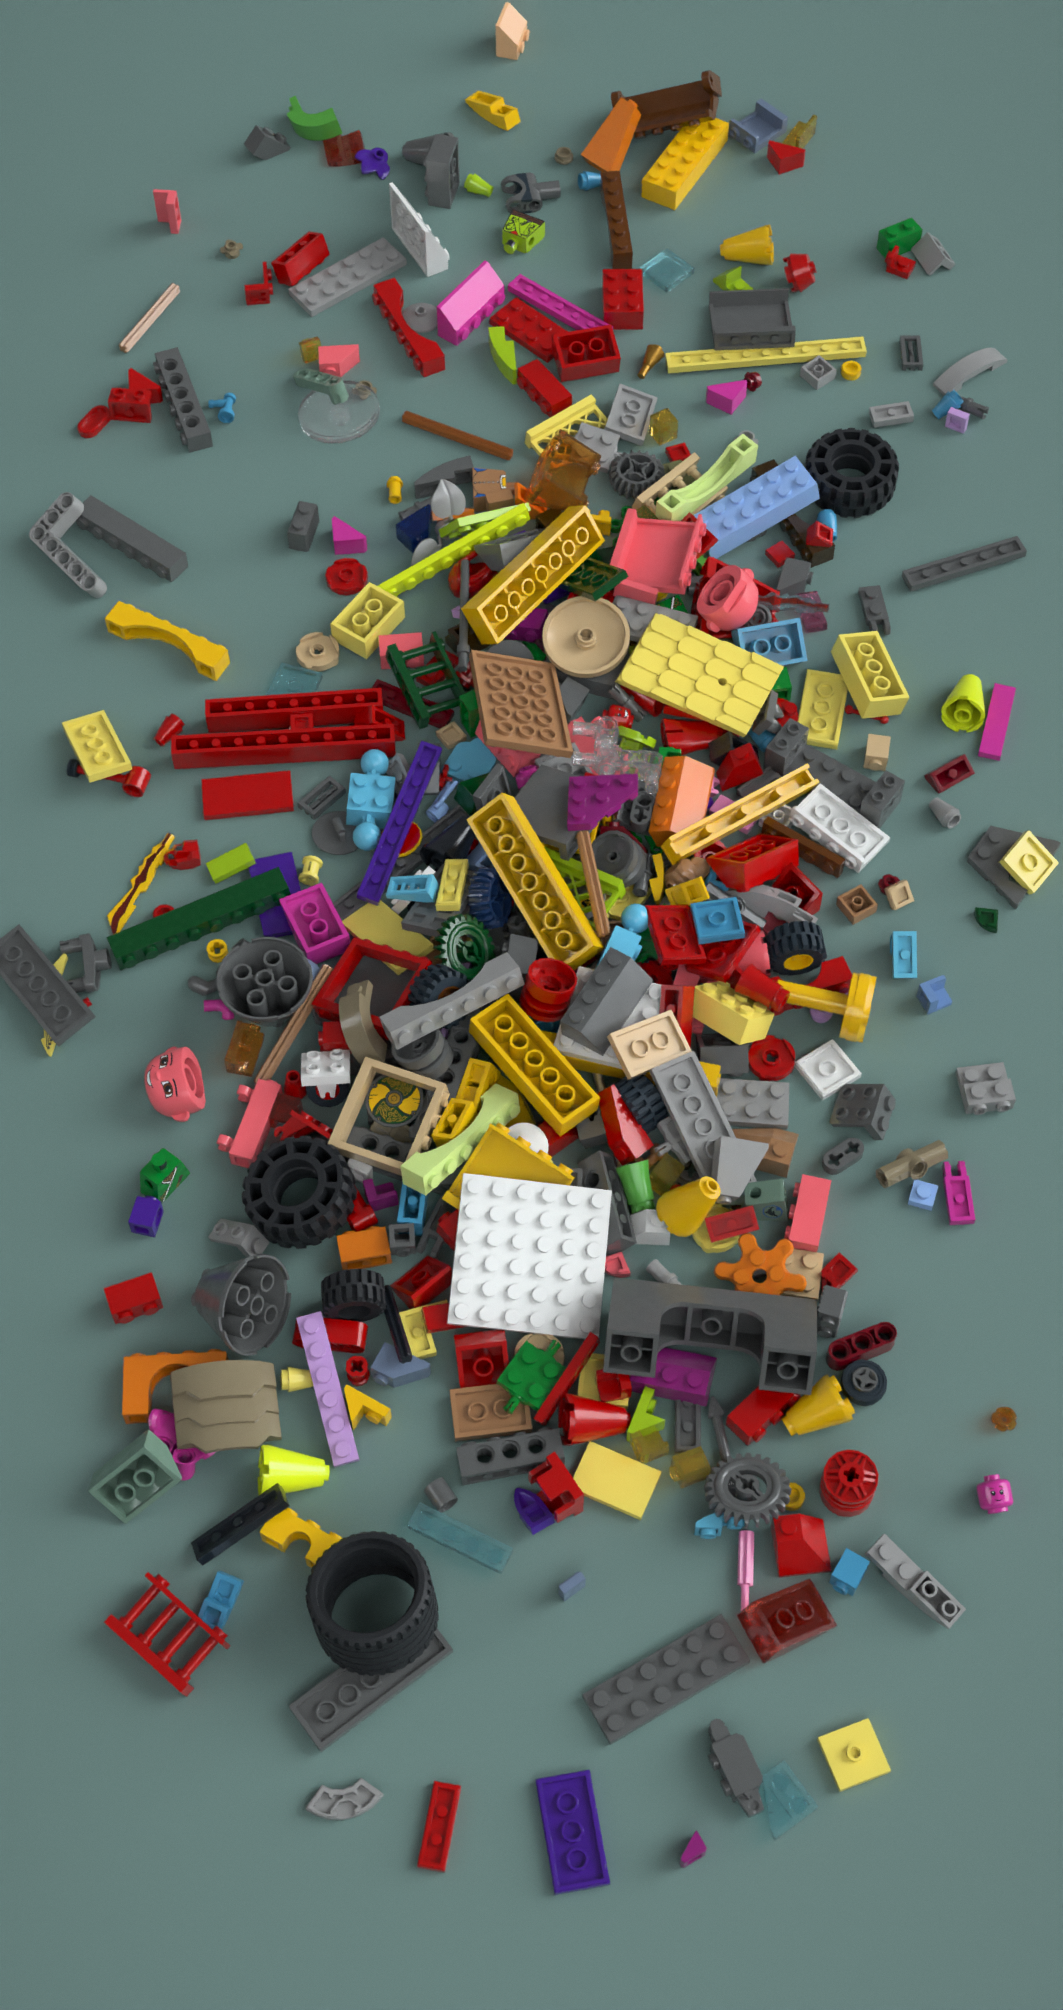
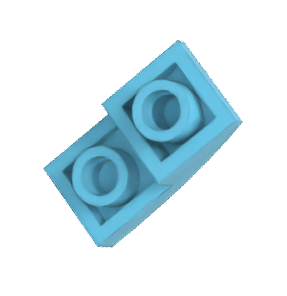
M725 1512L719 1517H716V1514L713 1513L695 1523L694 1535H698L703 1539H714L716 1536H721L722 1526H727L728 1529L732 1530L741 1529L745 1526L744 1520L741 1519L737 1527H735L734 1517H731L725 1523Z

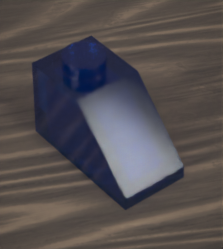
M429 504L396 524L397 539L411 553H414L417 545L422 540L430 537L432 511Z

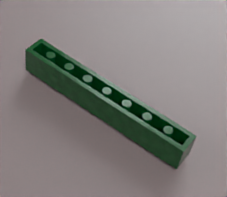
M277 867L106 938L120 970L132 968L142 961L153 959L159 954L175 950L188 942L197 941L205 935L219 932L227 926L241 923L244 919L260 915L273 907L281 906L279 899L291 894L280 868Z

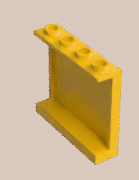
M499 1122L496 1126L490 1123L488 1130L442 1199L459 1210L463 1173L569 1186L575 1177L571 1175L573 1170L560 1163L559 1166L551 1163L552 1157L544 1151L539 1150L536 1153L529 1148L531 1143L520 1136L514 1139L508 1135L510 1130Z

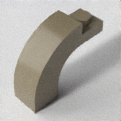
M369 980L348 986L347 995L339 999L341 1028L350 1051L360 1065H362L365 1057L384 1063L387 1051V1043L377 1033L371 1019L370 1001L373 985Z

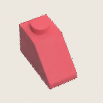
M358 344L318 346L320 372L342 377L360 362Z

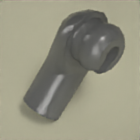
M191 976L187 982L191 991L202 996L218 990L217 978L207 982L197 976Z

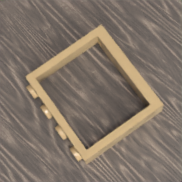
M365 1057L327 1144H332L343 1156L402 1176L400 1166L403 1162L346 1143L376 1072L434 1092L406 1161L416 1152L421 1154L429 1150L432 1142L431 1134L441 1118L442 1108L448 1105L450 1093L445 1083Z

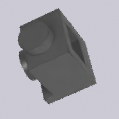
M414 1223L390 1224L389 1240L391 1255L407 1257L410 1254H416ZM409 1232V1234L395 1235V1233Z

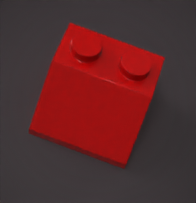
M498 1329L454 1335L460 1388L496 1384L500 1375L509 1365L505 1331Z

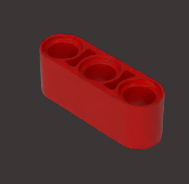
M323 1318L332 1351L357 1354L365 1351L368 1333L367 1324L358 1321ZM296 1319L292 1343L297 1347L304 1348Z

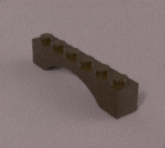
M773 459L752 467L750 482L777 467L776 461ZM795 513L779 522L782 531L786 532L790 537L792 545L796 546L800 551L802 559L811 563V568L833 559L834 543H832L831 547L810 546L806 544L807 529L811 525L804 522Z

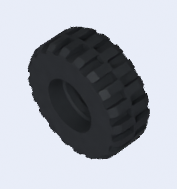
M848 428L844 430L837 429L832 433L828 432L821 439L816 440L808 450L805 468L818 485L820 499L816 500L815 504L819 508L831 509L836 515L847 518V516L860 518L863 515H871L876 510L879 511L892 499L897 484L899 462L890 444L886 440L883 441L879 435L869 433L868 430ZM845 468L856 469L865 475L861 477H847L838 473L837 470Z
M300 1136V1138L289 1137L285 1138V1141L275 1142L265 1152L262 1151L257 1156L258 1159L254 1163L252 1162L247 1170L248 1176H245L242 1185L245 1190L242 1192L245 1212L259 1232L273 1244L278 1243L280 1247L291 1248V1246H295L296 1249L307 1248V1245H318L322 1243V1240L330 1239L334 1236L336 1231L340 1227L342 1228L348 1221L346 1219L348 1214L351 1215L355 1206L353 1200L357 1197V1189L354 1186L356 1183L355 1177L338 1149L332 1144H327L323 1139L315 1138L313 1140L311 1136ZM303 1178L318 1179L317 1188L307 1201L296 1206L281 1205L282 1196L292 1183Z

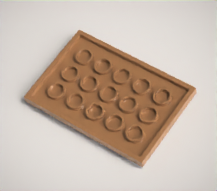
M471 650L469 660L484 744L491 747L571 758L573 748L555 666L549 662Z

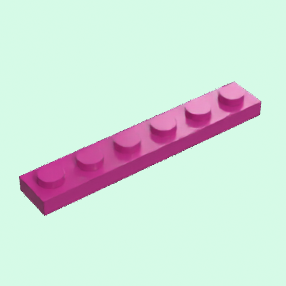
M521 274L508 284L509 292L576 330L609 325Z

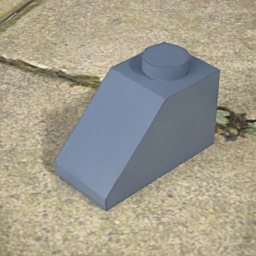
M384 1342L370 1367L371 1376L376 1383L382 1386L389 1385L393 1388L429 1377L431 1368L430 1363L412 1355L413 1359L411 1362L400 1363L395 1347Z

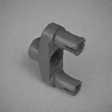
M90 933L79 935L78 938L60 941L62 954L83 952L85 975L81 978L67 981L76 993L98 991L101 971L112 968L108 949L97 950Z

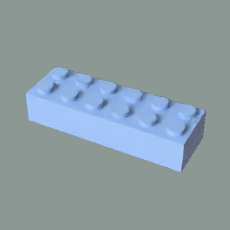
M796 455L694 514L696 518H698V514H702L703 523H706V528L718 539L706 552L708 557L711 556L716 559L820 499L816 481Z

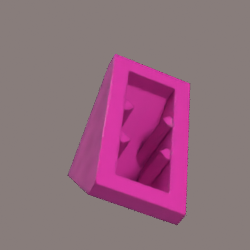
M747 380L707 386L706 403L732 415L746 397Z
M334 516L332 518L335 555L365 553L367 551L366 536Z

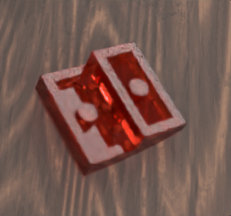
M360 130L344 136L340 134L323 140L329 166L339 167L362 163L355 158L358 151L365 149Z

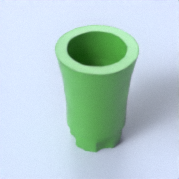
M648 1160L615 1168L621 1180L627 1203L631 1205L632 1214L646 1209H655V1204L652 1200L654 1195L650 1181Z

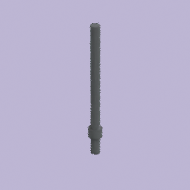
M466 559L461 561L459 645L457 646L459 671L462 672L467 671V661L470 655L468 620L461 610L469 601V561Z

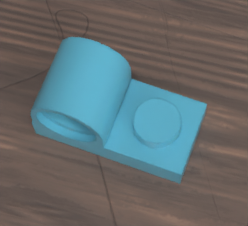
M893 931L890 934L892 979L917 978V931Z

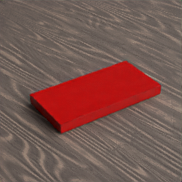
M290 770L201 779L205 820L294 811Z

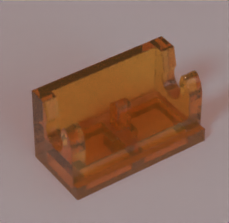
M237 1020L224 1060L228 1073L253 1076L265 1038L264 1033L260 1032V1026Z

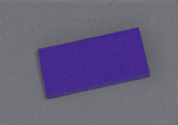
M292 852L255 859L256 864L249 867L251 878L279 867L289 887L290 894L301 891ZM282 906L273 907L259 915L264 937L278 938L293 934Z
M590 1770L535 1779L554 1895L610 1885Z

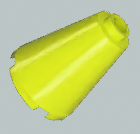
M973 674L962 676L942 705L941 718L948 728L957 732L959 730H966V733L979 729L983 725L985 706L981 680Z
M268 1444L261 1445L258 1468H260L257 1481L258 1496L276 1483L284 1489L285 1494L321 1487L324 1485V1481L329 1480V1465H325L324 1459Z

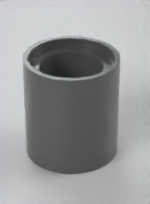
M443 1477L432 1481L424 1489V1493L438 1513L447 1511L458 1501V1498Z

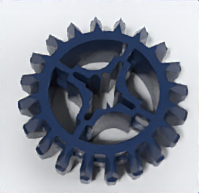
M494 866L478 868L473 873V877L470 878L471 885L468 886L469 895L467 897L469 902L467 905L470 906L469 913L472 914V917H476L478 922L484 924L483 928L494 929L503 927L507 923L508 917L511 916L510 910L513 909L512 900L514 899Z

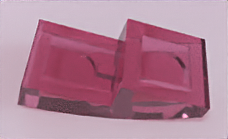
M811 591L796 594L799 613L806 633L827 630V621L822 612V602L818 592Z

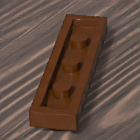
M769 816L763 821L762 834L798 839L799 857L805 862L819 867L825 873L839 878L842 874L845 864L844 858Z

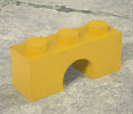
M286 1508L264 1524L259 1532L261 1539L285 1553L293 1541L305 1540L309 1542L311 1546L305 1556L307 1566L312 1568L315 1566L316 1560L323 1555V1552L326 1549L328 1550L332 1544L339 1542L342 1537L331 1531L328 1534L320 1530L321 1527L316 1522L310 1519L304 1521L297 1517L298 1514L294 1510Z

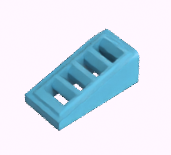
M433 874L391 877L386 897L416 902H435L439 883Z

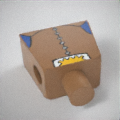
M473 468L474 512L486 510L485 494L511 489L512 495H515V483L517 482H506V472L504 470Z

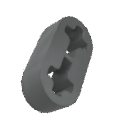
M848 1138L826 1152L822 1161L824 1171L828 1174L836 1175L858 1162L863 1156L864 1144L857 1138ZM849 1147L852 1149L857 1148V1153L851 1151L847 1154ZM830 1159H831L832 1161H836L837 1159H839V1160H838V1165H837V1166H836L835 1164H831V1165H830V1164H829Z

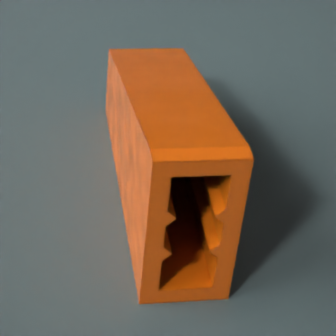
M622 97L581 154L589 165L600 172L620 171L641 117V113L637 109L638 105L633 100L629 99L627 101Z

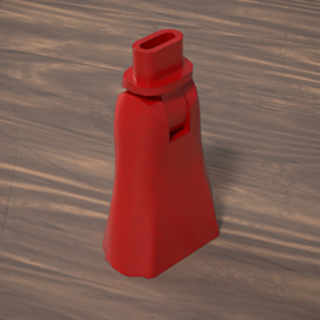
M663 718L660 723L663 747L681 749V756L709 749L710 742L728 732V730L706 721Z

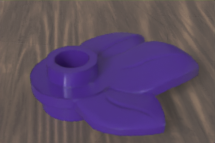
M363 149L355 155V158L362 162V174L376 172L381 180L388 176L390 167L387 163L388 154L384 149Z

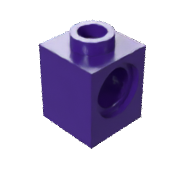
M137 1196L128 1221L132 1233L156 1237L164 1213L161 1201L152 1196Z

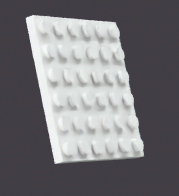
M463 1173L447 1324L530 1334H548L584 1340L592 1332L599 1338L612 1190Z

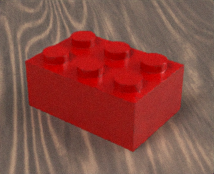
M603 269V321L609 325L611 324L613 330L643 329L642 269Z
M611 324L553 334L551 349L561 382L619 372L621 357Z

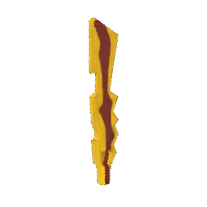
M167 833L161 843L152 848L151 854L144 858L143 865L139 866V873L130 880L132 888L107 915L113 934L122 930L136 908V905H133L140 893L147 891L155 877L159 865L162 866L164 855L175 839L171 833Z

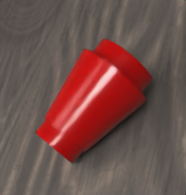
M172 713L169 717L166 716L153 738L154 741L164 747L165 744L171 741V736L178 735L183 731L184 722Z
M291 1070L286 1074L284 1094L293 1101L301 1100L307 1093L306 1086L302 1087L300 1073L296 1070Z

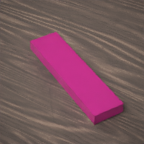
M994 684L978 752L979 757L1000 761L1015 696V687Z

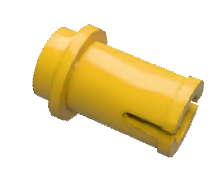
M391 476L386 483L389 488L388 500L392 504H398L402 501L401 488L403 487V482L400 477Z

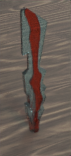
M773 592L766 596L758 595V604L765 605L769 610H795V613L829 612V604L816 602L811 597L789 596L788 593L779 596Z

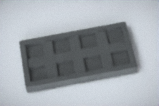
M444 864L441 865L434 875L439 886ZM468 870L460 911H436V900L431 903L415 902L401 922L402 929L433 937L443 936L437 932V929L443 927L441 923L447 921L448 917L462 914L469 902L467 895H469L468 886L471 885L470 878L473 877V873L476 871Z

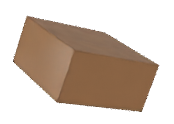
M511 489L485 494L486 512L514 506V497Z
M861 884L838 896L836 903L852 925L876 913L878 906Z

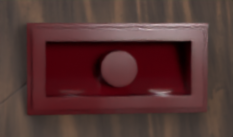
M962 754L923 776L939 794L975 774L967 756Z

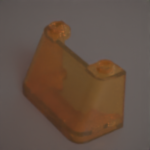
M559 429L536 462L524 500L531 505L565 511L569 506L586 505L587 507L589 504L587 500L588 495L584 491L591 475L595 476L601 467L599 464L601 455L562 429Z

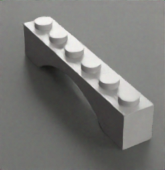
M506 952L486 962L473 980L453 994L426 1004L400 1006L379 1018L386 1036L396 1050L525 985L519 966Z

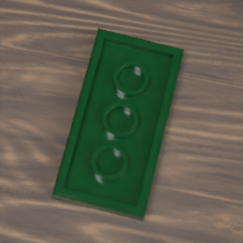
M588 557L558 588L597 601L629 576L624 569Z

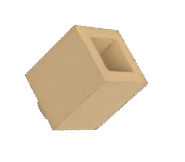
M868 734L863 768L874 771L886 770L891 737Z

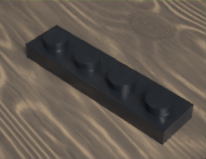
M276 1483L270 1489L193 1540L191 1544L197 1561L202 1566L288 1508L290 1505L284 1489Z

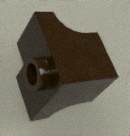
M468 623V645L470 646V652L471 650L481 651L490 646V644H481ZM459 624L448 629L449 635L445 636L446 644L456 654L457 646L459 645Z

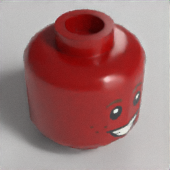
M612 704L608 710H603L601 719L608 728L606 732L613 733L615 725L631 729L634 715H631L629 708Z

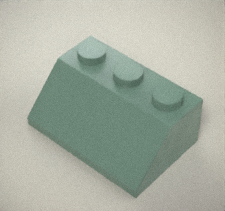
M148 1429L93 1473L88 1492L126 1524L182 1480V1476L168 1446Z

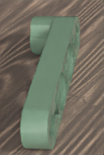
M309 368L300 369L293 374L297 386L329 395L331 403L334 405L348 400L349 396L341 377Z

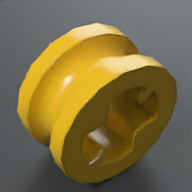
M214 939L208 943L207 953L212 962L220 963L228 954L227 944L223 940ZM220 948V953L215 954V949Z

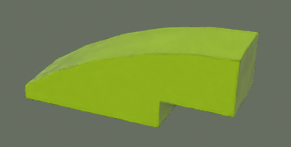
M504 326L488 327L489 347L495 364L507 380L513 385L517 384L514 340H505Z

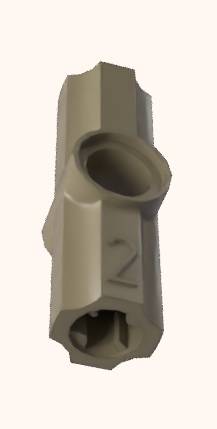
M940 1140L916 1151L909 1148L904 1149L898 1154L895 1161L876 1169V1177L884 1188L892 1186L908 1177L915 1180L920 1179L926 1174L929 1167L948 1159V1151Z

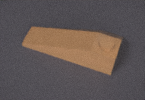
M778 1128L732 1129L735 1137L738 1139L769 1144V1148L756 1170L787 1178L799 1134Z

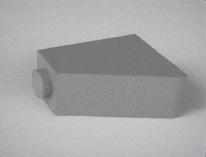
M720 1136L715 1140L711 1178L717 1181L721 1191L720 1196L716 1200L717 1203L729 1205L740 1198L769 1148L768 1143Z

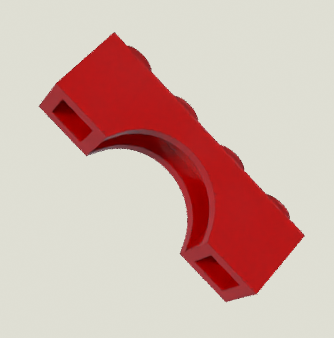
M841 956L821 962L819 976L806 986L845 994L849 991L852 973L844 957ZM779 976L771 978L775 982L782 980ZM786 1003L780 1012L772 1008L767 1009L773 1012L774 1016H778L784 1011L803 1007Z

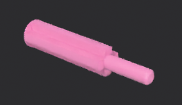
M749 1530L739 1531L737 1585L741 1587L742 1612L749 1611V1587L753 1586L754 1532Z

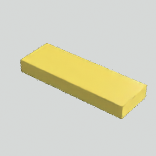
M445 859L435 904L436 911H460L469 868L468 859Z

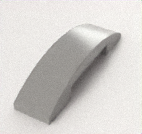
M995 348L978 350L952 365L933 383V386L943 395L952 390L957 392L962 389V384L988 368L991 371L1007 363V359Z

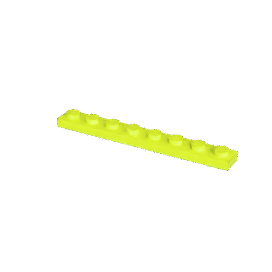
M524 503L518 505L381 583L378 587L395 597L406 590L413 589L420 582L432 578L443 569L450 568L455 562L461 560L471 551H474V545L504 537L513 529L524 526L530 520L527 507Z

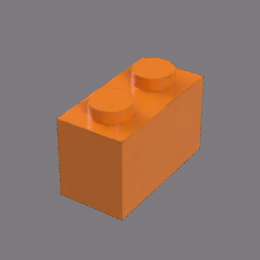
M372 1226L358 1232L346 1231L336 1236L342 1270L365 1269L392 1263L385 1226Z

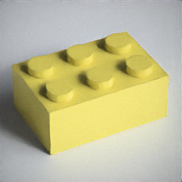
M369 582L330 623L332 637L340 645L368 659L379 647L378 635H390L405 618L404 601Z
M717 981L695 986L693 1017L738 1045L766 1038L774 1017V1013L769 1011L766 1006L759 1002H754L747 996L736 993L727 982Z

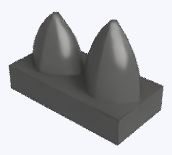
M773 690L770 691L754 720L752 731L758 735L765 730L777 734L782 728L775 718H782L784 714L777 704L778 693Z

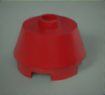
M790 253V256L783 258V261L787 262L788 265L784 267L788 284L793 283L794 288H791L792 293L803 292L815 282L814 273H816L814 261H810L808 254Z

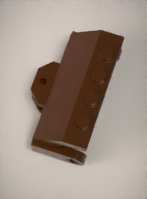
M707 70L701 73V80L629 97H624L621 91H615L611 93V103L614 108L622 97L627 101L631 99L638 105L637 109L641 113V117L632 137H635V139L646 138L648 134L662 135L666 130L680 131L684 126L698 127L700 123L715 120L719 103L718 97H722L720 77L711 70Z

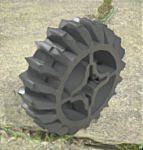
M639 449L635 453L632 450L629 454L623 452L622 457L617 456L616 460L611 464L609 470L610 483L614 491H618L619 496L625 495L626 499L633 497L635 501L637 496L665 476L664 465H662L660 459H656L655 454L649 455L648 451L641 453Z

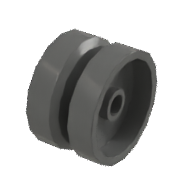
M618 830L607 831L599 835L592 842L598 870L622 879L625 888L635 884L642 877L647 861L645 852L627 834Z
M439 1029L398 1050L392 1044V1054L404 1070L433 1080L447 1071L454 1058L452 1047Z

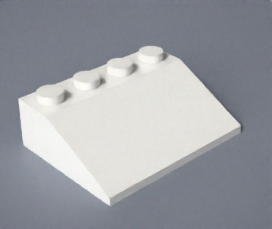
M389 183L393 231L427 277L447 270L448 260L450 259L448 251L443 249L438 237H434L429 225L423 222L420 213L414 210L394 183Z

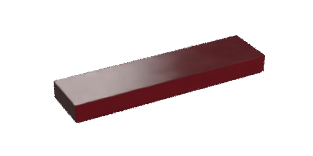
M377 679L372 688H382L383 706L414 718L401 689ZM422 698L425 705L432 706L437 704L433 701ZM448 709L431 715L428 724L441 729L450 723L455 715L454 710Z

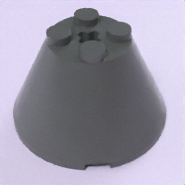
M259 937L251 939L252 942L240 947L237 945L224 957L218 969L217 988L221 1000L230 1011L246 1020L265 1027H281L305 1002L311 991L313 982L311 965L300 948L284 939Z
M256 1254L213 1269H205L198 1282L196 1291L191 1297V1303L229 1349L245 1356L257 1354L256 1351L263 1347L268 1348L275 1341L286 1322L291 1303V1293L287 1292L286 1281L290 1280L285 1266L277 1258L266 1254Z

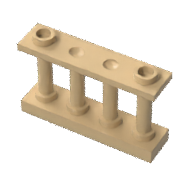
M694 452L637 496L632 508L636 509L637 513L643 508L645 510L648 509L655 517L656 505L654 500L657 497L662 498L668 493L671 486L678 489L686 487L687 485L683 482L685 475L692 476L695 480L702 476L696 466L700 457ZM728 487L722 488L693 511L692 514L694 515L724 498Z

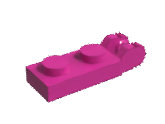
M949 1161L943 1162V1184L949 1225L974 1224V1206L965 1162L958 1161V1176H952Z

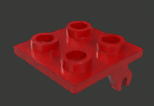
M292 1110L290 1112V1115H292L290 1119L274 1131L275 1137H278L283 1132L280 1138L281 1141H285V1138L289 1137L300 1138V1136H307L315 1131L330 1139L333 1132L331 1128L302 1110L300 1114Z

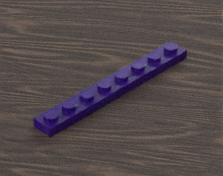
M421 740L357 893L358 899L377 906L379 905L443 748Z

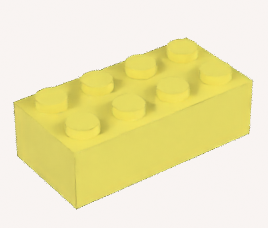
M878 631L838 635L831 654L861 718L900 715L910 697Z

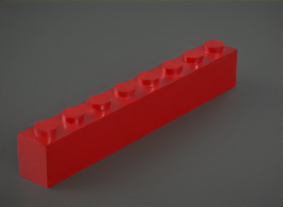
M382 688L205 699V718L208 733L289 728L291 726L290 714L313 713L314 726L354 723V716L371 704L383 710Z

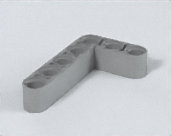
M64 492L32 526L29 536L81 589L94 598H100L106 593V583L60 539L84 510V504L69 492Z

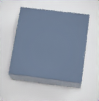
M581 1571L576 1572L559 1585V1596L564 1602L585 1587L586 1578Z

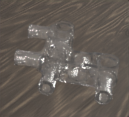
M604 716L593 723L573 722L572 735L592 737L594 739V752L573 751L572 766L592 767L599 775L638 774V780L645 781V792L647 794L653 795L658 792V779L662 775L661 766L663 761L660 753L656 751H633L619 748L617 745L619 736L618 723L612 717Z

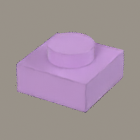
M951 407L947 413L945 427L964 434L970 414Z

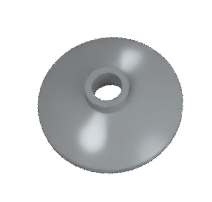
M412 304L402 313L405 322L416 333H427L438 327L437 308L431 304Z

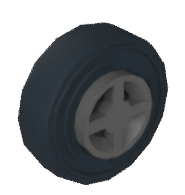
M862 1359L854 1361L846 1367L842 1373L841 1387L843 1394L849 1401L856 1405L869 1406L882 1399L887 1389V1378L885 1372L878 1364Z

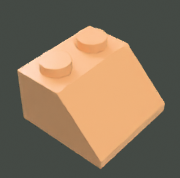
M505 2L496 23V57L518 60L520 53L524 51L525 41L529 39L530 31L527 29V21L509 2Z

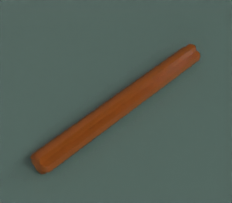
M405 411L402 415V422L508 461L513 457V449L409 411Z

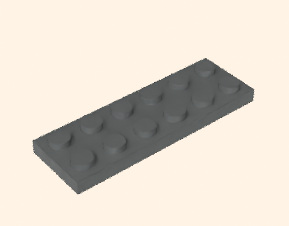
M20 924L0 939V976L58 1047L96 1017Z
M720 1614L584 1693L582 1698L611 1745L749 1664L750 1659L726 1620Z
M436 1629L433 1640L429 1642L428 1648L424 1649L423 1654L417 1657L413 1663L406 1665L405 1668L398 1669L393 1673H386L385 1675L369 1676L367 1674L358 1675L356 1672L351 1673L348 1669L340 1667L289 1705V1709L319 1751L323 1752L453 1653V1649L440 1631Z

